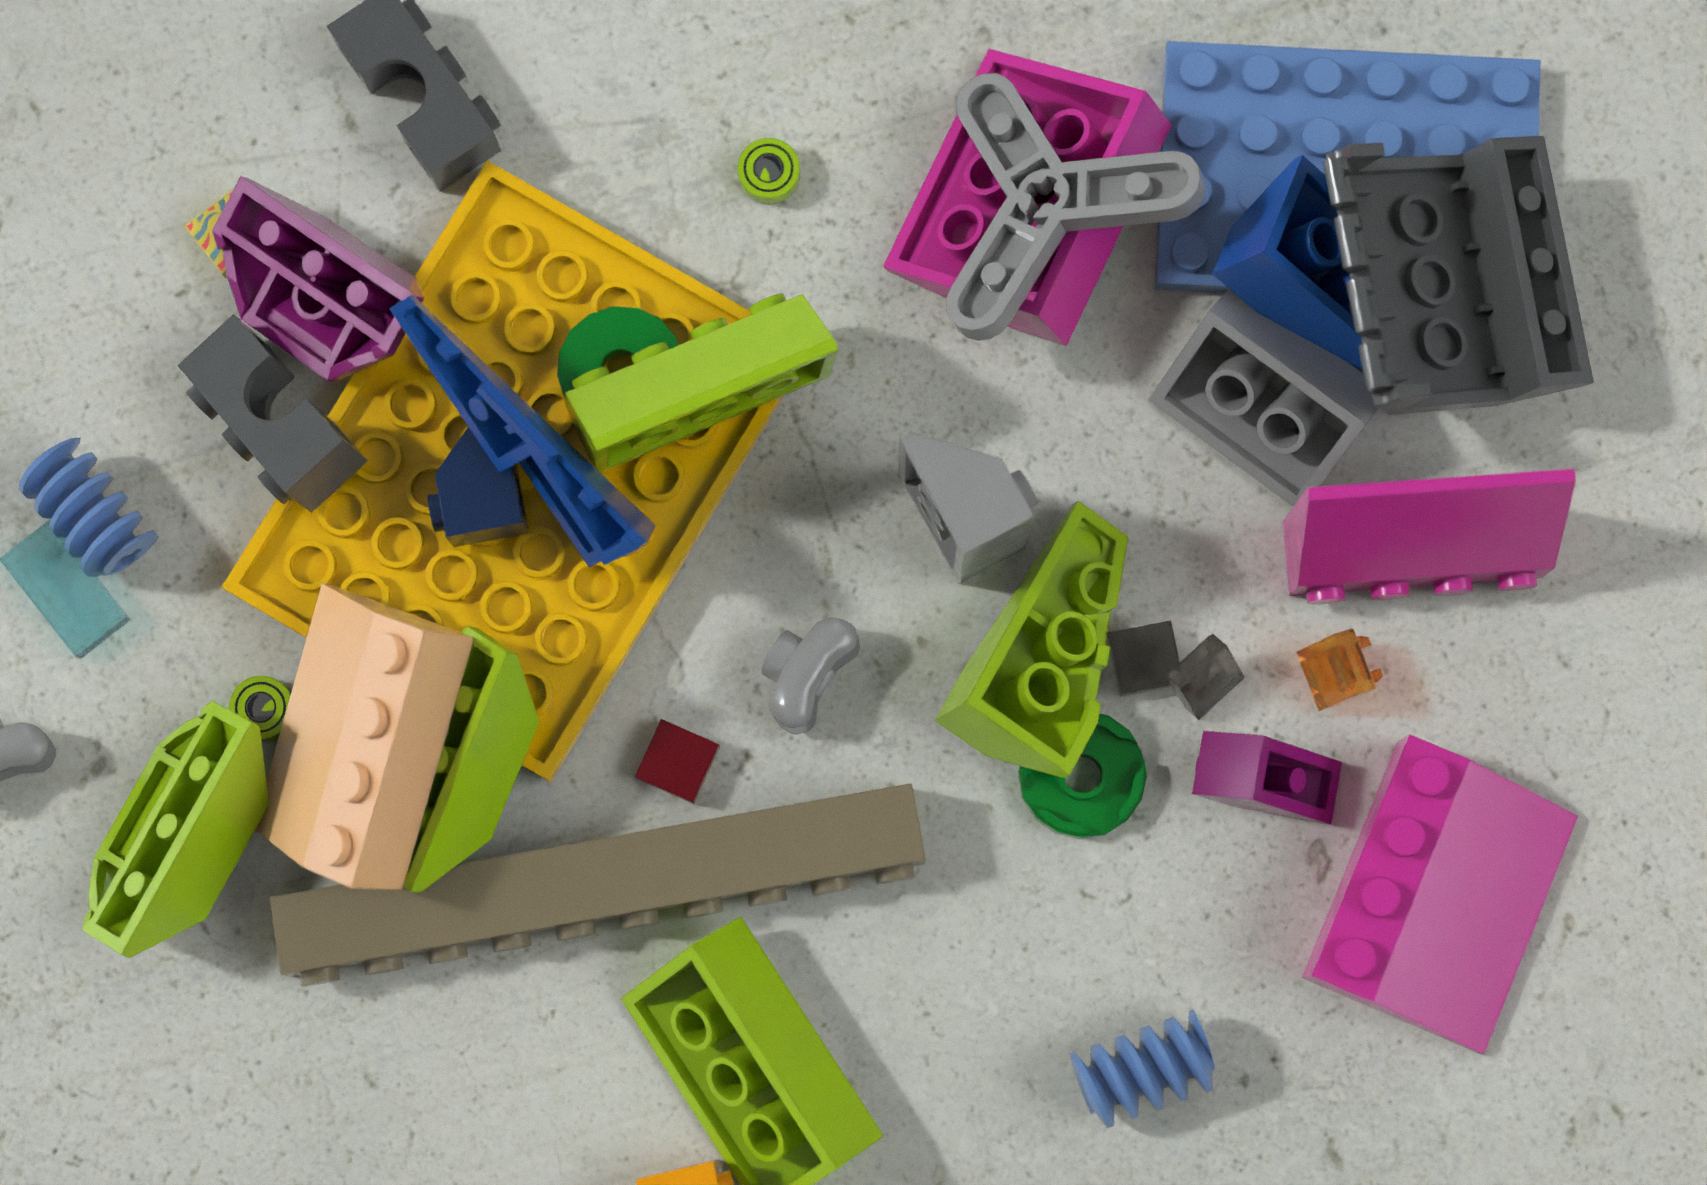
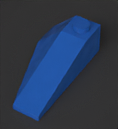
M1301 155L1293 159L1232 225L1212 275L1257 313L1363 370L1358 345L1362 344V339L1355 331L1346 285L1350 277L1349 273L1343 269L1334 218L1338 217L1337 210L1331 206L1326 175L1305 156Z

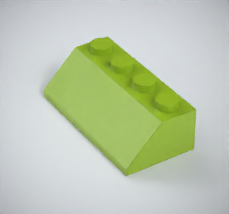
M783 293L769 296L753 304L749 308L751 315L729 325L725 318L709 321L691 331L690 335L693 340L669 349L666 342L657 343L634 354L631 357L633 365L611 374L607 367H601L573 380L572 384L575 389L565 393V406L590 463L602 473L829 377L839 348L834 337L805 296L801 294L789 300H786Z
M741 916L691 944L620 998L740 1185H813L884 1137Z

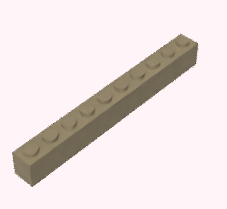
M910 783L459 863L421 893L410 892L404 887L402 890L349 888L341 884L269 897L280 973L281 975L291 977L300 976L301 986H311L340 980L339 968L364 964L365 975H372L404 969L403 957L428 953L430 964L467 958V946L492 941L493 952L532 946L530 934L556 930L557 940L563 941L595 935L594 923L620 919L622 930L660 923L658 912L684 907L685 918L716 914L724 911L722 900L743 896L748 897L749 907L786 901V889L811 885L813 895L851 889L849 878L875 873L877 884L907 880L915 877L913 866L925 864L926 858L913 786Z

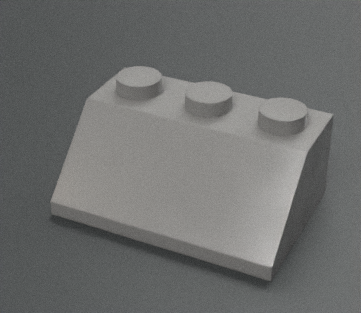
M1230 289L1208 311L1148 399L1291 506L1296 504L1307 487H1320L1378 410L1374 406L1372 393L1366 389L1365 378L1362 372L1347 361L1257 313Z
M912 432L899 439L898 476L959 584L1026 548L1035 516L1032 507L1038 505V501L1021 470L1010 474L1002 458Z

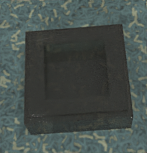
M1171 620L1108 632L1107 638L1120 697L1180 686L1184 683Z
M1213 633L1166 676L1184 708L1198 720L1245 678L1228 646Z

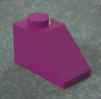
M1203 731L1199 756L1195 766L1196 774L1192 794L1233 807L1321 824H1332L1342 762L1264 735Z

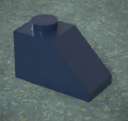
M468 427L435 473L438 493L428 494V507L434 531H445V537L453 547L528 534L529 529L517 463L499 473Z

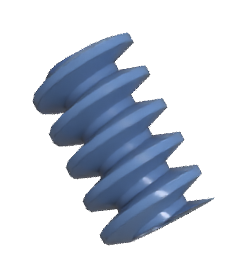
M81 437L62 441L45 451L31 463L20 480L19 490L27 499H36L34 509L42 518L51 519L49 528L57 538H67L65 549L72 557H82L80 568L88 577L116 574L142 557L157 541L158 535L152 530L135 536L132 532L143 519L140 512L134 511L120 517L117 512L128 499L126 494L120 491L104 497L102 493L110 485L113 479L108 472H103L89 478L87 473L97 462V457L92 452L85 453L77 458L72 456L80 444Z
M1190 1010L1188 1013V1031L1174 1017L1165 1019L1164 1040H1161L1150 1026L1140 1028L1139 1049L1124 1034L1115 1037L1114 1058L1110 1056L1100 1043L1092 1045L1089 1067L1075 1052L1070 1053L1071 1063L1087 1107L1091 1114L1095 1113L1107 1128L1114 1126V1106L1118 1104L1122 1106L1132 1119L1138 1118L1139 1097L1145 1095L1156 1110L1163 1109V1088L1168 1086L1181 1101L1188 1100V1079L1194 1078L1206 1093L1213 1091V1070H1215L1208 1041L1194 1010Z

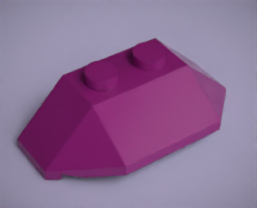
M240 176L212 230L217 248L223 251L226 275L241 320L330 382L335 383L393 356L406 333L390 311V308L411 294L421 303L424 300L416 278L329 218L243 176Z

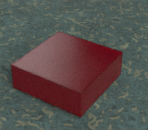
M661 719L635 774V778L694 805L720 749V745Z

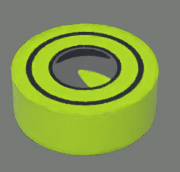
M761 138L750 143L739 157L737 166L739 182L743 191L751 199L759 203L775 204L784 201L796 190L800 180L799 159L793 148L786 142L776 138Z
M253 676L242 681L234 689L229 700V710L260 726L261 741H271L279 738L291 691L286 685L275 678Z

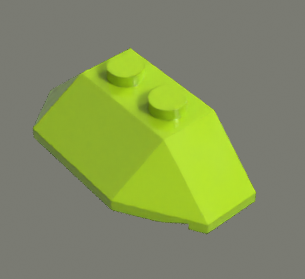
M467 626L460 632L474 637L403 886L408 891L414 893L424 891L492 839L539 724L517 654L476 627Z
M211 700L200 709V715L184 722L157 745L94 856L88 891L89 912L84 915L82 927L84 932L117 953L131 958L207 918L269 806L260 726Z

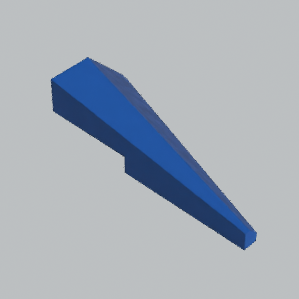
M411 294L390 308V311L498 472L500 473L519 462L588 567L601 561L604 565L637 550L648 541L656 525L417 298Z

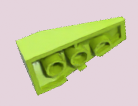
M1080 501L1075 502L962 670L934 721L986 757L1062 778L1070 776L1098 724L1101 702L1096 701L1101 670L1107 667L1110 646H1106L1111 610L1118 604L1128 536Z

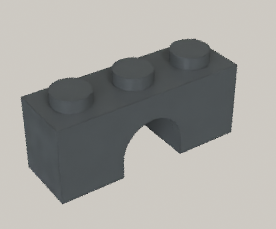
M365 0L327 25L337 47L370 94L397 79L415 80L426 87L425 98L420 108L396 126L406 145L439 192L501 151L493 132L501 127L498 118L481 95L470 100L458 83L466 78L465 72L446 45L436 51L426 38L424 33L432 27L414 0H404L403 2L400 0Z
M234 314L177 365L193 384L186 391L190 399L210 419L213 420L218 414L229 426L222 433L223 438L247 462L253 457L259 461L265 470L257 476L258 479L282 504H285L292 498L312 513L368 461L336 423L307 398L287 415L274 420L270 419L271 406L275 397L295 376L265 341Z

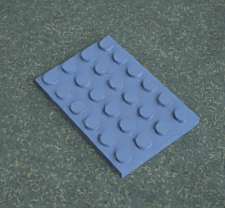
M1167 41L1164 58L1162 113L1172 126L1161 147V152L1177 151L1191 156L1204 176L1206 193L1199 208L1188 217L1176 221L1158 223L1155 289L1225 293L1229 288L1213 276L1212 273L1232 225L1293 159L1301 155L1305 156L1325 174L1323 161L1327 160L1326 153L1340 150L1349 144L1383 143L1385 156L1381 158L1459 155L1468 152L1490 138L1539 136L1541 60Z

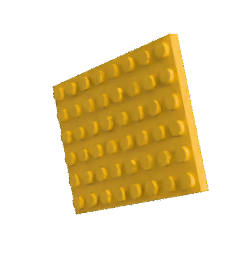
M488 160L415 275L424 296L422 304L589 463L590 460L565 406V398L557 377L559 351L573 327L589 314L612 306L639 308L660 318L676 336L678 345L693 340L690 335L691 331L709 321L725 318L729 325L751 315L748 309ZM405 334L393 356L354 373L328 415L368 461L312 513L292 498L285 504L276 499L221 588L305 638L308 635L322 583L334 585L461 632L467 626L480 629L518 656L539 719V724L521 766L551 783L784 396L602 472L601 474L656 525L645 544L604 565L601 561L588 567L519 462L517 467L529 533L453 547L445 537V531L435 532L433 529L428 507V494L438 493L435 473L466 431L468 425L411 340ZM619 355L607 361L604 367H607L611 374L634 363L630 356Z

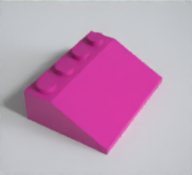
M988 49L976 73V76L996 73L1005 76L1014 85L1061 162L1159 152L1172 126L1145 90L1012 54ZM958 114L883 265L888 272L944 298H947L951 286L1007 198L961 123ZM1053 189L1048 195L1038 193L1034 197V201L1039 209L1044 203L1055 205L1059 200ZM1034 221L1032 226L1036 227L1037 223ZM1124 226L1066 232L1008 327L1067 346Z
M1575 468L1307 487L1283 520L1289 596L1307 595V604L1321 605L1343 602L1346 600L1345 592L1370 590L1372 600H1391L1410 596L1409 587L1434 586L1435 595L1438 596L1473 592V583L1498 581L1499 591H1518L1537 587V578H1543L1555 569L1576 483Z
M1411 734L1399 740L1395 746L1302 978L1484 1055L1578 816L1468 758Z

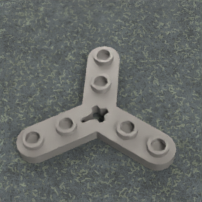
M986 73L972 78L961 88L957 96L956 111L961 123L1007 198L951 286L946 298V312L957 330L966 338L980 341L999 335L1011 323L1066 232L1169 222L1186 218L1199 208L1205 197L1206 184L1199 166L1191 156L1177 151L1061 162L1014 85L1005 76L996 73ZM1053 189L1059 198L1055 205L1044 203L1039 209L1034 201V197L1038 193L1048 195ZM1034 221L1037 223L1036 227L1032 226Z

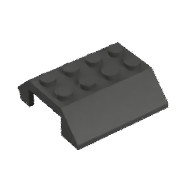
M1544 136L1490 138L1468 152L1459 155L1381 158L1385 156L1383 143L1349 144L1340 150L1326 153L1327 160L1323 161L1331 206L1337 210L1338 217L1334 218L1343 269L1349 273L1350 277L1346 285L1355 331L1362 339V344L1358 345L1366 389L1372 393L1375 407L1389 415L1492 407L1594 383Z

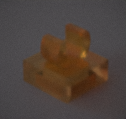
M1353 628L1332 634L1296 652L1318 711L1338 706L1376 689L1374 683L1383 677L1381 668L1369 671L1361 649L1371 645L1369 637H1356Z

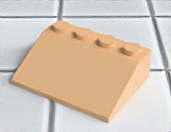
M322 583L266 781L269 806L256 831L303 868L349 888L402 890L474 637L334 585Z

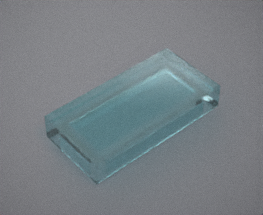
M48 520L0 558V562L74 656L82 659L131 619L98 577H88L80 568L82 557H72L65 549L67 538H57L50 530V520Z

